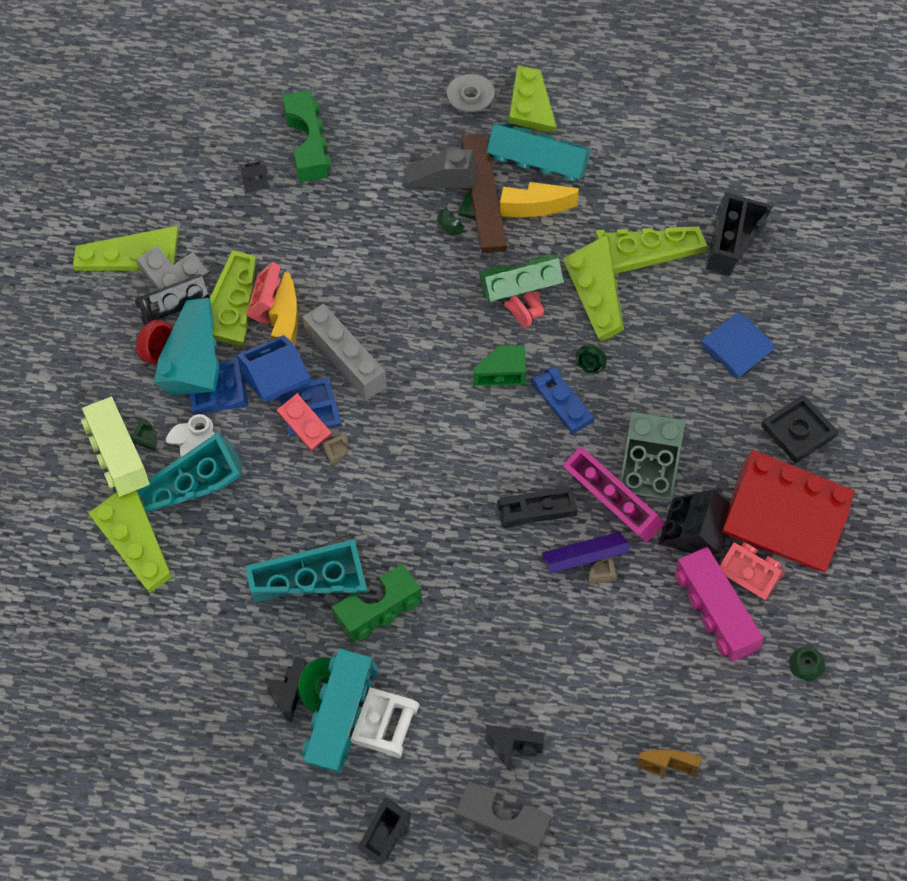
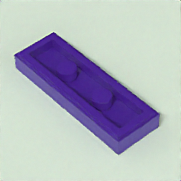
M619 531L542 552L541 554L549 572L555 573L624 554L630 550L627 540Z

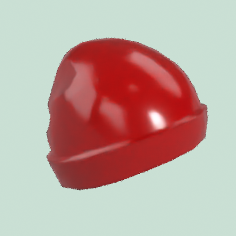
M153 320L142 327L137 335L135 346L136 353L142 361L153 365L158 364V359L173 330L172 326L163 320Z

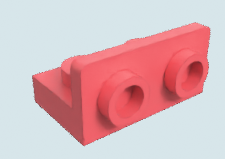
M271 262L257 275L246 313L248 317L266 326L271 323L269 311L273 306L280 285V277L278 275L281 266L274 262Z
M734 542L722 561L720 568L726 577L767 600L780 577H783L785 572L780 570L782 564L769 556L763 560L755 555L758 550L745 542L741 546Z

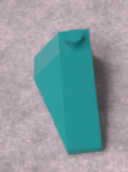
M209 298L186 300L158 359L154 383L170 395L215 392L220 367L219 360L216 359L215 355L217 344L213 338L212 328L214 321L211 300Z
M217 432L149 478L150 485L138 489L140 499L142 496L145 502L143 505L146 513L220 491L242 476L243 463L233 444Z

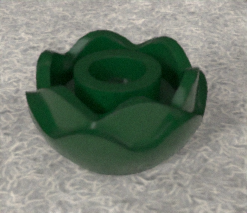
M447 208L439 211L437 222L451 236L459 235L463 232L465 226Z
M587 344L577 350L575 354L576 365L581 367L585 373L598 374L606 368L607 357L599 346Z
M800 647L789 658L792 674L805 681H813L825 671V659L815 648Z

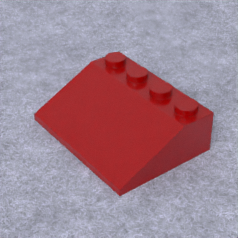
M752 450L741 465L722 533L814 570L826 572L847 520L855 490Z

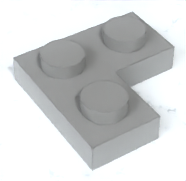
M157 245L136 260V263L157 290L199 274L202 277L208 274V271L194 252L172 265Z

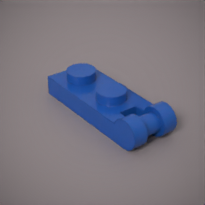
M555 366L546 369V373L543 375H536L530 379L533 387L572 434L594 422V416L562 379ZM552 381L555 386L548 389L546 384Z

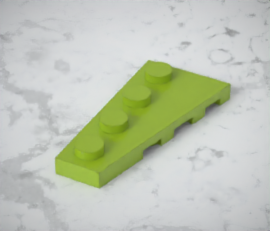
M608 235L563 258L600 341L609 339L624 331L621 305L617 294V280L613 268L615 267L614 259L610 248L612 246Z
M232 250L211 294L210 300L214 321L212 332L213 338L216 341L245 348L249 320L246 313L253 292L257 264L256 256Z
M138 490L120 497L116 492L88 513L149 593L172 578L153 527L149 522L146 510L139 497Z

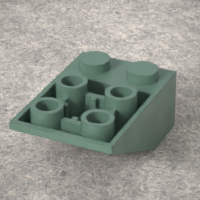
M637 412L631 413L620 481L635 495L672 501L686 420Z

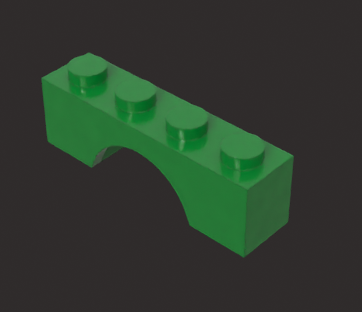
M311 90L283 94L288 127L299 129L308 136L301 146L293 150L299 183L328 178L327 169H331L329 154L324 155V150H327L325 135L320 136V132L324 131L321 117H316V114L320 113L318 100H313Z

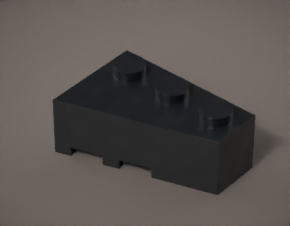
M725 192L716 214L706 269L730 276L767 221L773 205Z

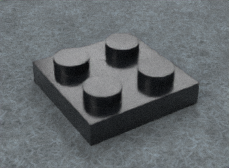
M804 394L764 419L761 427L795 464L838 435V430Z

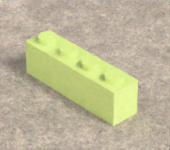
M109 397L83 407L82 410L85 418L81 420L86 435L92 433V436L88 438L93 451L100 452L96 457L101 469L108 470V472L104 473L109 488L115 487L120 497L150 485L144 466L113 398Z

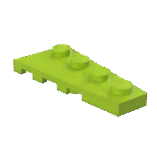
M178 226L78 245L75 248L74 271H143L136 263L137 258L157 245L171 264L174 265L179 233Z
M700 227L666 228V231L643 228L642 232H628V229H617V232L605 233V230H595L596 240L605 235H608L611 240L612 247L610 248L614 259V274L705 253L708 247Z

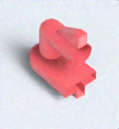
M538 291L527 292L522 297L529 309H526L516 295L511 296L510 301L504 304L523 328L531 326L532 319L542 316L545 312L544 307L540 303Z

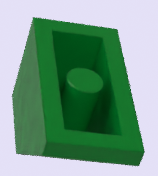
M509 344L498 346L473 368V386L526 385L525 345Z

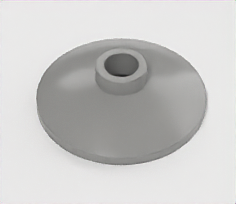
M477 74L459 76L447 88L449 103L457 110L470 113L484 110L493 102L495 96L493 84L487 78Z

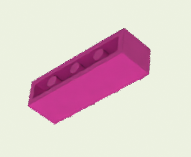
M582 446L562 465L646 543L665 524L651 508Z
M703 548L678 559L675 578L681 587L685 586L688 590V599L693 609H699L703 615L702 623L708 633L713 632L715 635L719 653L722 656L727 655L732 663L760 650L764 638L709 548Z

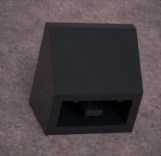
M714 489L673 498L658 544L691 554L708 547L712 555L720 554L726 534L722 533V528L730 503Z

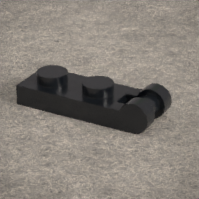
M199 274L135 299V304L137 308H140L142 312L141 320L146 325L153 320H158L181 311L186 300L210 299L204 279ZM156 302L158 309L152 311L150 304Z
M572 487L507 496L497 501L498 509L502 511L500 520L503 528L514 527L518 524L577 516V507ZM520 507L521 512L513 513L512 509Z

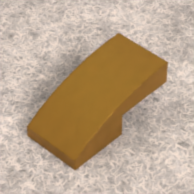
M675 750L644 751L639 754L637 768L664 778L668 767L697 777L702 756Z

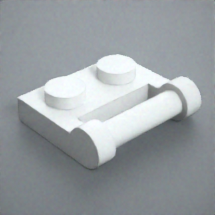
M370 687L353 731L351 743L401 758L404 750L402 744L412 716L417 713L419 703L406 697ZM395 708H399L402 710L392 741L383 740Z

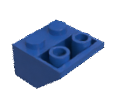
M285 335L237 355L244 381L264 402L275 400L284 393L298 390L305 384L312 382L297 349Z

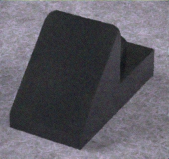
M264 160L240 165L245 193L270 189Z
M295 657L292 667L288 666L284 682L265 678L267 690L286 721L292 722L300 698L298 682L301 672L307 665L305 659Z
M486 725V741L509 771H511L514 750H519V753L525 756H535L536 753L543 754L545 733Z
M385 797L357 849L380 865L386 863L398 839L408 834L411 813Z

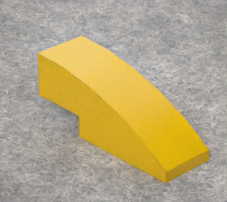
M529 182L528 190L503 187L500 200L501 216L536 217L577 207L579 188Z
M285 272L273 306L269 311L271 326H274L271 340L285 335L295 346L299 326L298 306L291 275Z

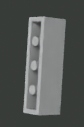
M324 303L303 316L305 334L366 401L387 387L386 371Z

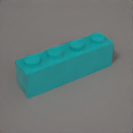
M508 122L493 125L487 153L493 154V159L503 162L511 159L517 161L516 165L523 168H530L531 165L539 167V172L553 175L554 172L563 174V179L576 182L577 178H584L592 148L562 139L555 141V137L547 134L536 133L534 135L531 134V129L525 127H513L512 129L513 124Z
M355 539L245 566L254 603L293 593L368 592Z
M338 649L337 656H332L328 672H331L328 683L323 684L319 698L322 700L320 710L314 712L311 720V728L314 729L311 738L305 740L302 749V756H305L303 761L307 765L338 774L342 773L352 745L350 731L355 729L362 707L359 706L361 701L365 702L371 686L369 677H376L379 671V667L372 657L343 649Z

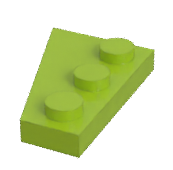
M518 65L515 73L508 123L545 132H555L557 127L541 70Z

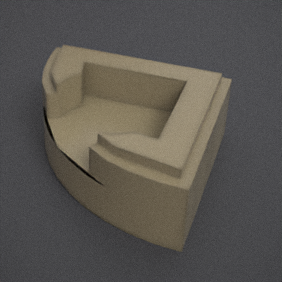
M347 434L321 442L331 467L340 463L344 459L343 456H346L347 447L349 446Z
M613 557L598 560L589 571V584L616 581L617 579Z

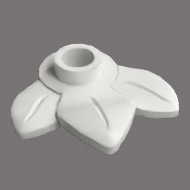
M194 415L188 423L178 424L173 427L166 437V443L179 445L182 457L215 434L213 432V423L205 415ZM198 426L205 427L202 430H195Z

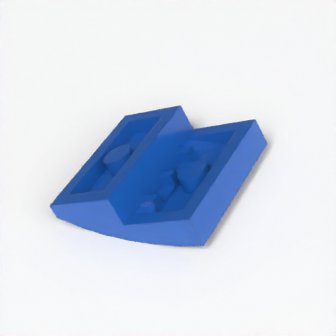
M739 312L699 342L716 362L720 360L736 379L776 348L762 331Z
M238 358L219 364L220 369L215 392L190 394L193 414L248 406L246 385Z
M329 377L313 380L298 390H291L279 396L282 406L298 393L327 428L341 425ZM286 423L289 437L296 436L293 430Z

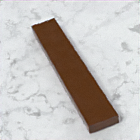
M486 134L462 135L463 150L472 149L478 166L475 186L470 188L481 253L507 251L490 154L487 153Z

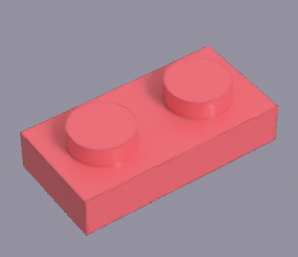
M298 393L277 409L280 417L311 452L322 444L321 442L332 436V432Z

